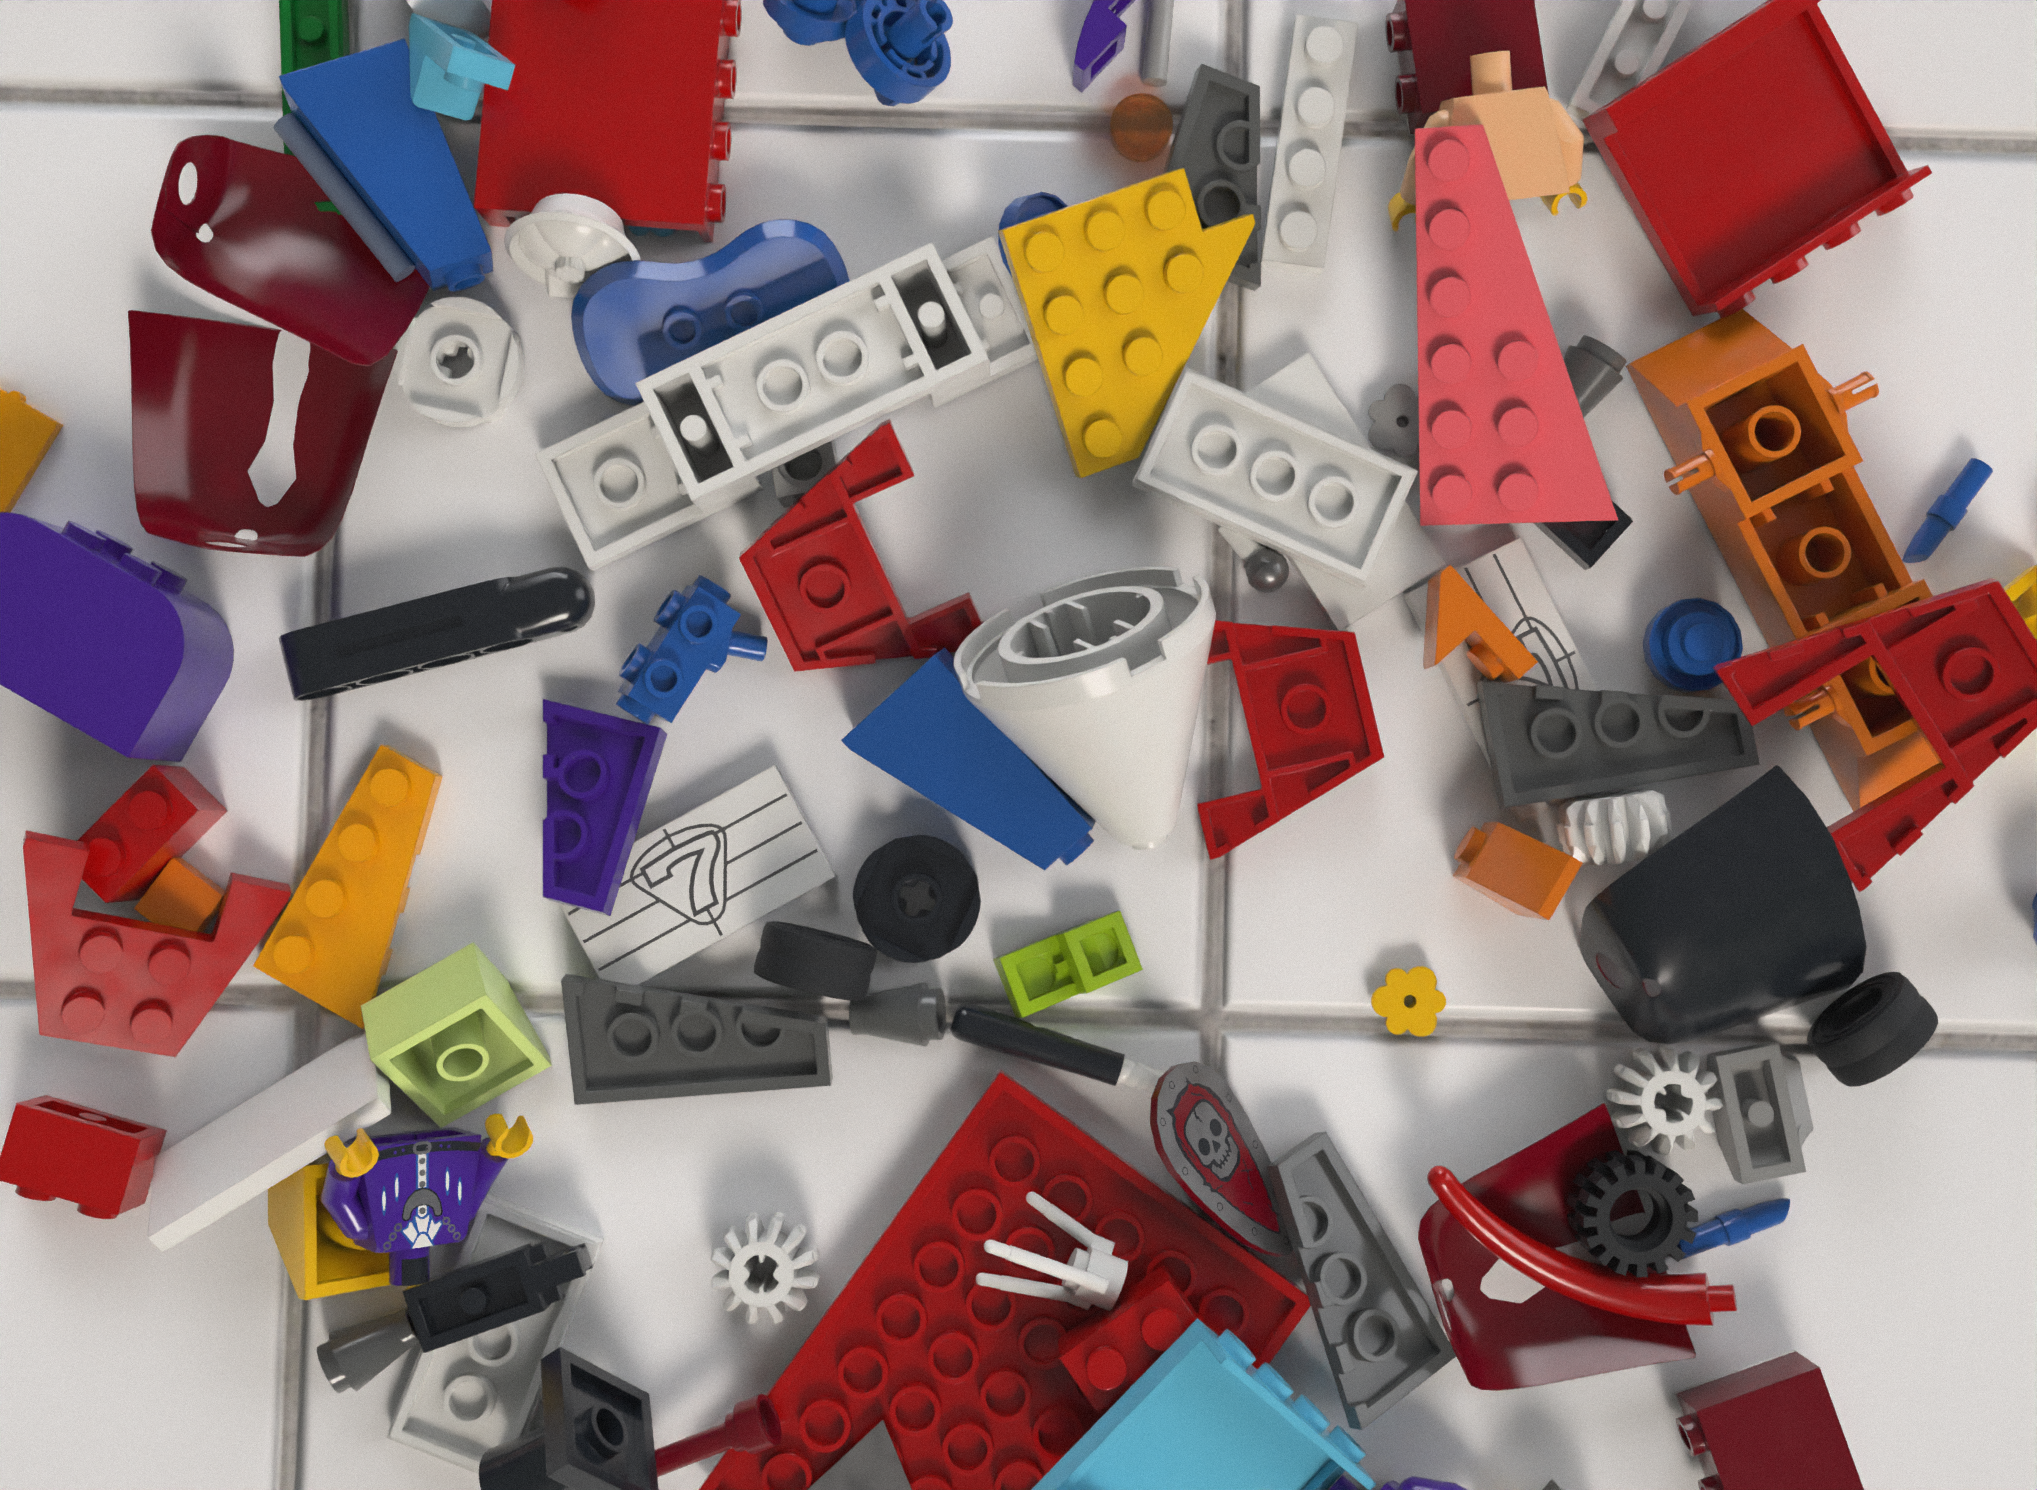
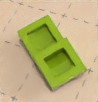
M1120 910L1048 936L993 959L1016 1018H1024L1073 996L1087 994L1143 970Z

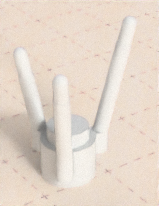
M1036 1192L1027 1193L1026 1201L1088 1247L1087 1251L1075 1248L1066 1265L1015 1246L989 1239L984 1243L986 1252L1062 1279L1063 1286L983 1272L977 1274V1284L1003 1291L1064 1301L1086 1310L1093 1304L1110 1311L1119 1297L1128 1268V1261L1112 1255L1115 1242L1093 1234Z

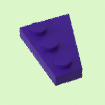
M543 699V722L547 724V754H543V778L547 780V817L543 820V897L553 902L611 916L667 733L660 727Z

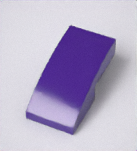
M1135 0L1093 1L1081 30L1074 59L1072 85L1081 93L1124 49L1127 25L1119 17Z

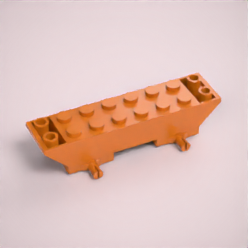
M1744 309L1727 317L1720 318L1626 366L1676 466L1664 471L1666 483L1681 475L1683 477L1682 480L1669 486V489L1675 495H1680L1683 491L1689 489L1769 648L1933 597L1924 579L1912 581L1854 468L1855 465L1863 462V459L1848 432L1847 414L1845 411L1879 395L1877 383L1856 394L1852 393L1853 390L1875 379L1869 372L1864 371L1860 375L1833 388L1817 372L1804 344L1792 349ZM1871 656L1784 707L1786 717L1803 712L1788 720V722L1797 731L1809 724L1853 812L1939 763Z

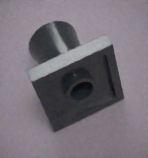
M559 1347L540 1359L544 1425L519 1438L490 1448L484 1453L479 1464L481 1490H659L649 1393Z

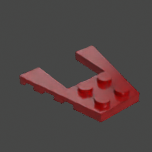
M1992 578L1732 659L1713 667L1747 722L1754 726L1870 656L1874 660L1939 763L1827 827L1834 839L1851 883L1859 892L1866 889L1873 882L1870 878L1896 854L1901 856L1923 835L1921 830L1951 802L1956 804L1975 786L1973 781L2000 756L2005 758L2037 728V640L1998 580Z

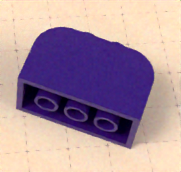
M1 512L0 685L127 758L181 762L223 691L232 671L234 646L230 631L221 615L208 603L183 589L188 581L187 578L155 561H151L149 564L131 555L133 550L131 546L103 531L96 530V532H93L68 520L63 528L22 514Z

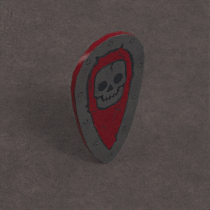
M1196 1061L1171 1066L1158 1078L1151 1097L1150 1126L1155 1148L1167 1171L1202 1210L1242 1244L1260 1253L1275 1257L1289 1255L1293 1248L1267 1170V1166L1271 1164V1161L1248 1115L1229 1085L1211 1067Z

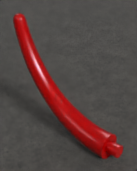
M1434 1166L1427 1174V1181L1432 1191L1451 1215L1478 1242L1515 1270L1561 1295L1615 1314L1679 1325L1714 1326L1713 1312L1737 1311L1734 1285L1710 1286L1706 1272L1693 1274L1647 1273L1648 1277H1635L1628 1270L1626 1276L1616 1273L1608 1266L1563 1253L1517 1230L1478 1201L1445 1166Z

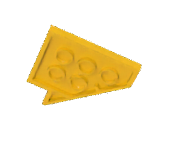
M1184 168L1176 169L998 230L1075 476L1079 478L1140 457L1256 224L1253 214H1245L1202 229Z

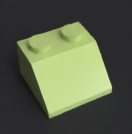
M474 942L361 1005L370 1060L440 1128L552 1066L550 1056L509 982Z

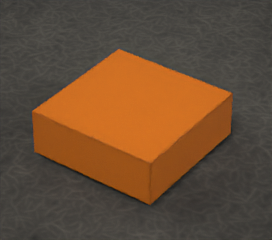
M175 857L169 861L134 907V910L152 923L203 932L219 912L225 890L183 858Z

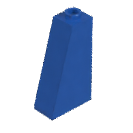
M405 38L279 76L291 113H294L413 262L416 266L415 269L433 291L448 287L449 291L452 292L463 291L480 284L485 279L484 274L493 272L492 251L434 111L417 107L412 103L410 97L409 48Z
M945 647L933 655L841 740L852 752L1044 871L1058 858L1067 866L1094 842V839L1088 832L1093 829L1096 821L966 698L954 668V657Z

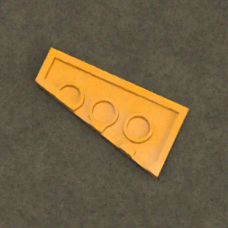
M380 745L253 967L361 1029H365L361 1005L376 997L381 977L386 975L393 951L390 945L399 914L404 913L410 888L407 886L416 855L421 854L442 781V775L389 745Z

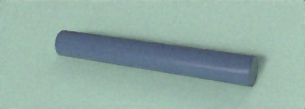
M289 113L281 117L274 124L273 129L394 281L398 282L409 276L416 266L296 115Z

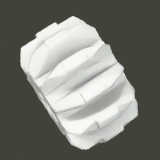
M1625 790L1586 795L1585 797L1571 798L1558 808L1560 824H1557L1559 844H1563L1564 853L1583 863L1582 866H1602L1606 864L1643 861L1670 842L1669 831H1672L1670 811H1666L1664 795L1653 790Z
M1660 1043L1654 1057L1646 1049L1637 1048L1633 1050L1635 1070L1620 1064L1614 1067L1616 1076L1625 1080L1623 1089H1608L1605 1093L1608 1100L1624 1105L1613 1114L1611 1120L1619 1128H1630L1628 1141L1631 1144L1642 1148L1650 1142L1655 1153L1666 1156L1671 1152L1674 1142L1686 1151L1695 1149L1693 1129L1706 1134L1715 1132L1711 1121L1703 1117L1705 1110L1715 1111L1723 1107L1721 1099L1705 1094L1718 1079L1713 1072L1707 1070L1698 1071L1700 1057L1697 1054L1685 1051L1677 1056L1674 1046ZM1665 1089L1673 1092L1671 1105L1662 1103L1661 1106L1664 1110L1655 1107L1654 1100L1656 1094L1666 1095Z
M756 1212L748 1214L745 1218L746 1233L739 1227L729 1225L723 1232L724 1240L729 1247L715 1248L710 1257L711 1262L725 1269L712 1277L710 1280L711 1287L718 1290L732 1288L733 1291L723 1303L725 1311L731 1312L741 1301L748 1304L749 1306L745 1314V1321L748 1324L756 1323L762 1307H766L768 1316L774 1324L783 1321L785 1317V1304L794 1310L801 1311L807 1303V1298L801 1288H815L820 1278L819 1274L814 1270L804 1267L817 1261L820 1255L818 1248L808 1246L798 1249L797 1247L807 1233L806 1227L799 1224L794 1227L789 1235L781 1232L785 1222V1215L780 1212L774 1213L768 1229H764L762 1220ZM755 1256H759L760 1263L764 1261L766 1256L776 1261L778 1265L773 1273L775 1279L772 1280L771 1273H767L764 1279L755 1275L753 1269L758 1262Z

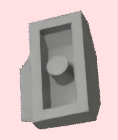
M1774 1042L1707 1054V1071L1713 1072L1718 1079L1713 1087L1708 1090V1095L1721 1099L1723 1107L1720 1109L1712 1110L1719 1146L1733 1179L1741 1184H1748L1806 1172L1801 1148L1805 1139L1814 1128L1800 1062L1781 1055L1780 1045Z

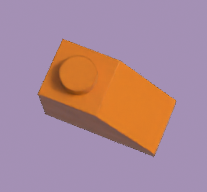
M1484 822L1480 830L1472 827L1460 842L1454 855V859L1460 862V865L1453 877L1517 915L1550 920L1583 863L1500 822Z

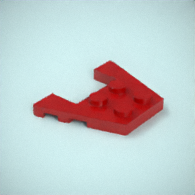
M890 419L881 422L740 552L739 560L794 672L874 664L876 660L909 656H913L914 659L931 658L944 647L949 652H956L966 637L983 624L969 592L913 617H908L855 505L856 502L914 477V470Z
M1215 620L1207 665L1231 660L1233 663L1262 787L1258 790L1197 803L1210 860L1220 858L1253 836L1261 833L1281 819L1384 758L1355 632L1243 624Z
M26 830L23 838V855L39 1035L176 1057L288 903L291 895L289 884L231 872L211 934L73 908L89 855V843Z

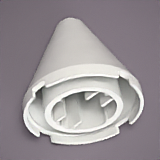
M1145 566L1119 569L1079 578L1039 592L1043 608L1016 622L1013 620L1010 609H1004L968 635L954 656V668L966 698L1118 843L1132 846L1136 850H1147L1161 845L1166 841L1168 834L1177 824L1216 620V611L1205 579L1198 574L1192 577L1195 586L1183 584L1180 570L1177 567Z

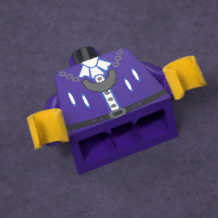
M502 1114L489 1115L485 1121V1129L489 1137L483 1139L482 1142L481 1134L456 1127L368 1136L363 1128H359L356 1131V1138H350L344 1143L341 1142L338 1136H331L324 1143L325 1150L331 1157L325 1177L321 1202L345 1237L353 1239L355 1245L374 1253L389 1252V1283L391 1285L412 1286L429 1282L430 1246L464 1240L468 1232L469 1222L476 1216L492 1184L508 1159L523 1155L531 1147L533 1134L524 1116H518L515 1124L508 1129Z

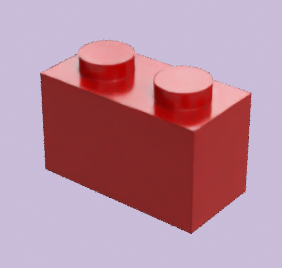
M153 764L77 840L89 843L90 850L82 880L105 903L138 901L147 892L169 861L175 857H182L228 810L185 767Z
M48 1095L16 1103L0 1155V1181L16 1185L15 1193L24 1198L37 1201H53L57 1197L78 1203L77 1211L83 1215L99 1219H115L119 1214L145 1204L153 1178L155 1156L161 1152L167 1130Z
M1163 1264L1119 1295L1110 1311L1101 1308L1058 1339L1059 1359L1096 1412L1100 1413L1121 1398L1197 1318L1200 1321L1202 1319Z

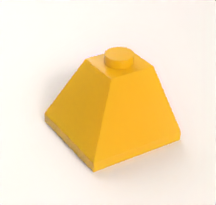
M328 1153L268 1189V1226L297 1296L302 1300L391 1285L389 1283V1252L374 1253L355 1245L353 1239L345 1237L321 1202L325 1177L331 1160Z

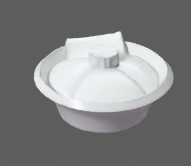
M555 194L541 199L530 215L519 218L509 226L504 237L505 248L510 258L524 273L546 285L549 297H575L579 287L601 268L617 262L641 260L637 249L625 236L624 225L619 215L606 204L578 194Z

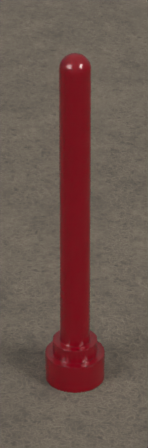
M761 1393L735 1404L733 1412L726 1415L724 1423L656 1449L657 1478L732 1448L737 1452L746 1450L750 1454H756L778 1445L781 1441L782 1431L779 1416L772 1401L768 1396Z

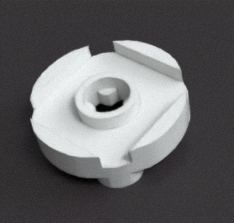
M447 297L432 302L431 304L434 307L424 310L417 318L414 317L406 332L393 347V349L398 351L392 367L397 384L402 387L405 397L421 414L439 424L451 427H471L483 422L492 423L499 420L506 413L508 405L516 397L523 380L524 354L520 346L518 334L491 307L480 301L465 297ZM459 347H467L468 357L474 360L471 371H465L461 378H453V371L443 366V361L446 356H456Z

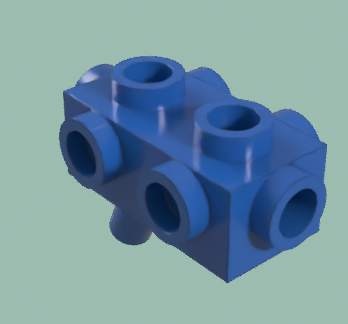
M699 575L692 586L686 585L682 593L675 589L669 593L653 619L660 627L648 646L645 647L640 643L637 644L624 661L618 675L625 679V681L618 690L622 695L616 702V705L649 725L654 716L672 723L705 670L717 673L726 662L727 655L763 661L767 651V637L732 630L741 614L726 605L731 598V594L711 580Z

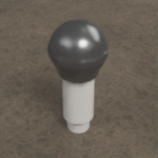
M1218 525L1220 534L1245 563L1243 567L1246 571L1248 583L1252 587L1266 593L1273 592L1283 586L1289 576V565L1282 554Z

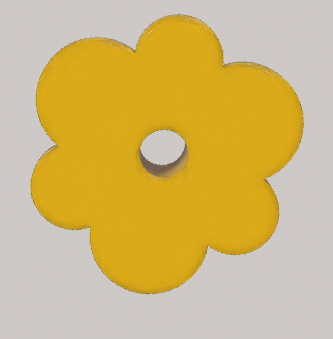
M1424 966L1413 967L1407 973L1399 968L1389 970L1385 976L1386 985L1378 987L1371 996L1373 1010L1380 1016L1386 1017L1385 1026L1393 1034L1400 1035L1408 1030L1411 1034L1418 1037L1430 1035L1437 1025L1435 1013L1441 1012L1446 1006L1444 994L1435 990L1437 985L1435 974ZM1411 995L1413 998L1412 1004L1405 1006L1404 998Z

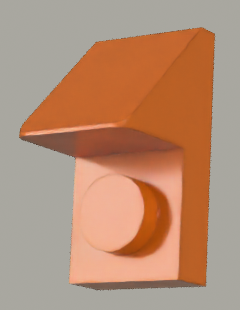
M1451 565L1437 572L1428 580L1423 654L1424 669L1437 665L1464 640L1471 647L1466 653L1472 664L1492 681L1497 677L1504 684L1518 680L1538 663L1533 655Z

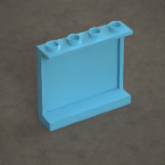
M1197 1318L1031 1490H1327L1345 1471L1368 1490H1372L1376 1483L1359 1463L1366 1455L1365 1451L1341 1426L1337 1425L1329 1432L1326 1428L1331 1423L1326 1416L1303 1394L1293 1401L1289 1397L1294 1392L1293 1389L1274 1368L1264 1362L1256 1369L1252 1365L1256 1360L1255 1356L1230 1330L1226 1329L1218 1336Z

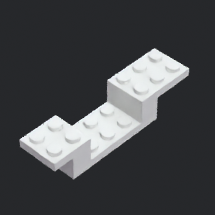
M991 236L943 260H941L933 242L637 382L636 386L644 402L535 453V457L588 568L595 571L764 490L758 475L926 395H928L933 407L936 408L1037 360L1038 357L1013 278L1002 261L1000 249L994 237Z

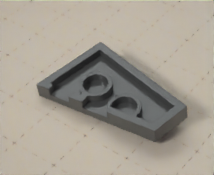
M1201 64L1195 72L1163 174L1176 169H1185L1202 229L1245 214H1253L1256 224L1227 281L1255 291L1261 287V263H1258L1257 232L1261 229V205H1257V166L1260 164V86Z

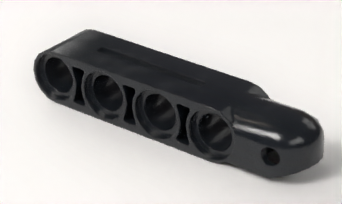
M552 567L517 577L488 580L283 634L278 639L293 699L295 701L312 700L575 632L584 627L592 617L595 607V592L590 581L581 573L567 567Z

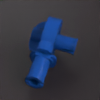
M855 0L856 10L848 18L845 27L846 46L854 66L862 78L874 89L877 100L883 105L894 107L899 103L911 104L924 99L947 78L951 67L950 48L944 33L951 28L953 17L947 4L943 0Z

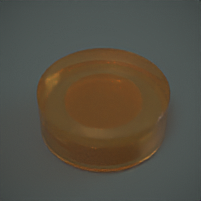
M1146 93L1127 96L1117 104L1111 116L1109 134L1112 145L1121 156L1134 162L1153 160L1160 156L1169 145L1173 130V118L1167 105L1156 96Z

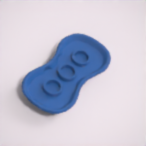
M768 220L747 229L725 247L701 259L683 263H660L641 260L622 261L601 268L579 287L573 300L571 320L574 341L580 359L594 384L606 396L615 401L636 406L644 402L636 386L637 382L850 280L840 253L822 230L812 224L798 220Z

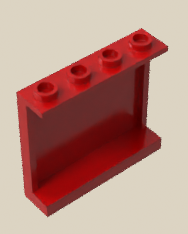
M492 0L488 44L514 63L515 68L508 90L488 84L484 85L474 209L489 226L509 227L515 222V217L522 218L530 215L536 204L547 196L563 193L578 194L596 199L609 206L619 215L624 226L698 231L703 242L713 243L714 223H724L726 215L725 184H718L720 161H729L731 154L730 122H723L725 99H734L736 93L735 60L728 59L730 37H739L741 32V0Z
M1767 0L1582 119L1692 316L1717 312L1720 318H1724L1743 309L1756 299L1752 292L1754 288L1768 279L1773 284H1777L1797 274L1809 265L1805 255L1823 245L1825 250H1829L1853 238L1861 231L1858 224L1859 220L1873 211L1876 212L1877 216H1882L1907 203L1914 197L1910 187L1932 174L1928 165L1907 171L1817 4L1821 0Z

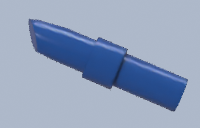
M1971 458L1946 493L1939 495L1927 511L1926 520L1915 533L1904 552L1903 562L1918 563L1927 560L1949 531L1956 529L1968 512L1966 508L1993 473V469L1988 464L1976 458Z
M1775 1199L1742 1210L1735 1208L1714 1217L1715 1220L1690 1228L1696 1233L1692 1244L1681 1239L1676 1247L1686 1253L1682 1258L1685 1259L1724 1244L1731 1246L1748 1240L1752 1234L1783 1223L1788 1215L1790 1199Z

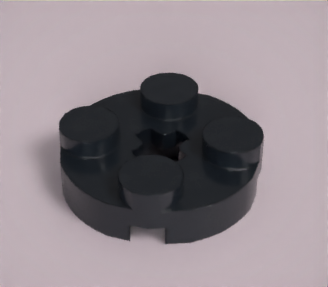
M929 835L896 838L872 852L861 866L853 888V902L857 921L862 927V931L869 943L886 956L908 963L939 959L961 946L971 934L981 907L978 876L965 855L947 841ZM919 880H923L930 885L928 895L936 900L935 906L932 911L921 909L916 917L911 916L905 912L907 901L899 896L900 891L904 885L914 888Z

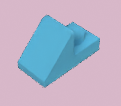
M412 13L409 22L410 97L413 104L423 109L467 121L471 120L474 116L480 93L483 92L485 84L505 90L509 89L515 68L514 63L472 31Z

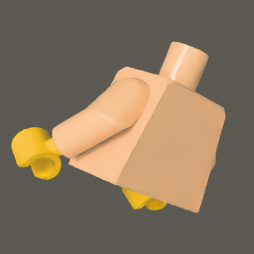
M1497 51L1470 56L1473 96L1442 101L1439 111L1428 118L1424 128L1483 124L1509 200L1540 197L1553 216L1558 215V203L1567 194L1577 209L1584 207L1587 204L1588 198L1586 192L1578 183L1582 176L1584 136L1558 100L1549 98L1545 87L1512 90L1510 51ZM1415 146L1408 158L1400 192L1395 194L1388 204V214L1392 229L1395 232L1399 230V222L1403 216L1410 213L1416 214Z

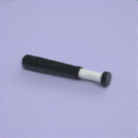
M965 1002L960 1004L955 1011L951 1024L952 1035L958 1040L1075 1073L1116 1086L1117 1083H1124L1127 1086H1134L1136 1089L1153 1093L1158 1078L1165 1073L1162 1070H1156L1153 1067H1146L1141 1063L1127 1060L1124 1058L1125 1054L1087 1043L973 1003Z

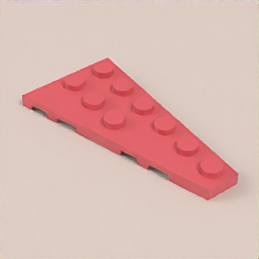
M1483 124L1415 129L1420 526L1618 520Z

